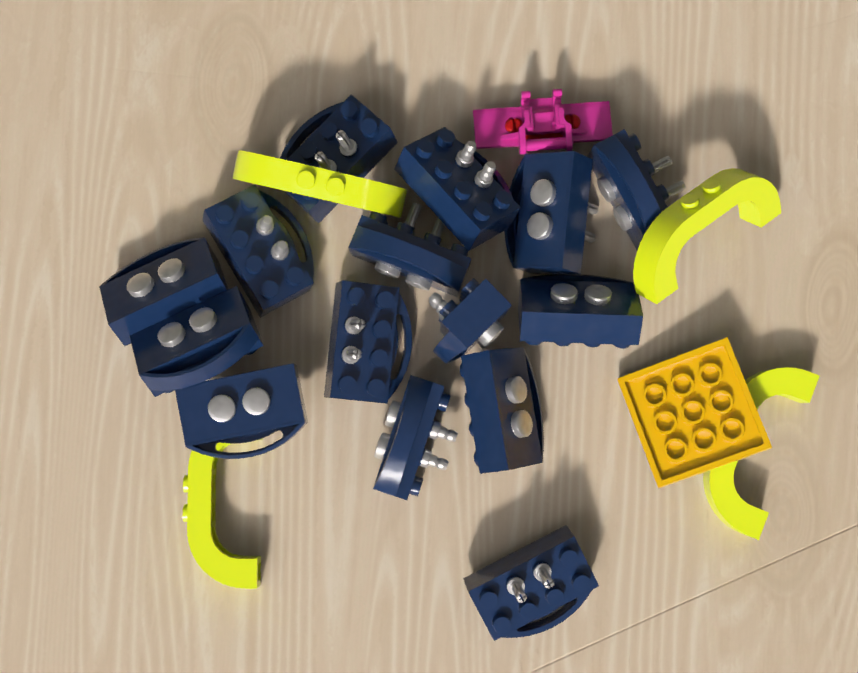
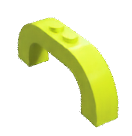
M238 150L232 177L235 180L399 218L402 216L407 189L242 150Z
M726 169L714 174L663 210L645 232L636 253L633 269L636 293L658 304L678 289L675 272L676 262L683 246L691 237L737 204L740 218L761 228L781 214L780 198L774 185L770 181L742 169Z
M784 367L756 373L745 381L758 409L766 399L775 395L783 396L799 403H810L820 376L803 369ZM738 461L704 472L703 484L705 495L716 516L731 529L759 540L769 512L746 503L737 493L734 485V470Z
M220 442L216 445V449L222 452L230 444ZM192 450L188 464V475H184L183 490L188 492L187 504L183 506V521L187 522V537L192 555L201 569L214 580L230 587L257 589L261 585V556L233 554L222 546L216 534V469L219 458L203 455Z

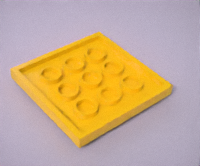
M728 337L617 378L658 488L772 449Z

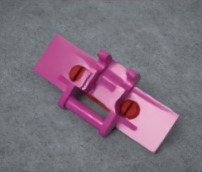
M553 89L552 98L530 99V91H521V107L473 110L476 149L519 146L520 155L526 154V151L565 149L566 151H572L573 143L603 141L613 135L609 101L562 104V89Z

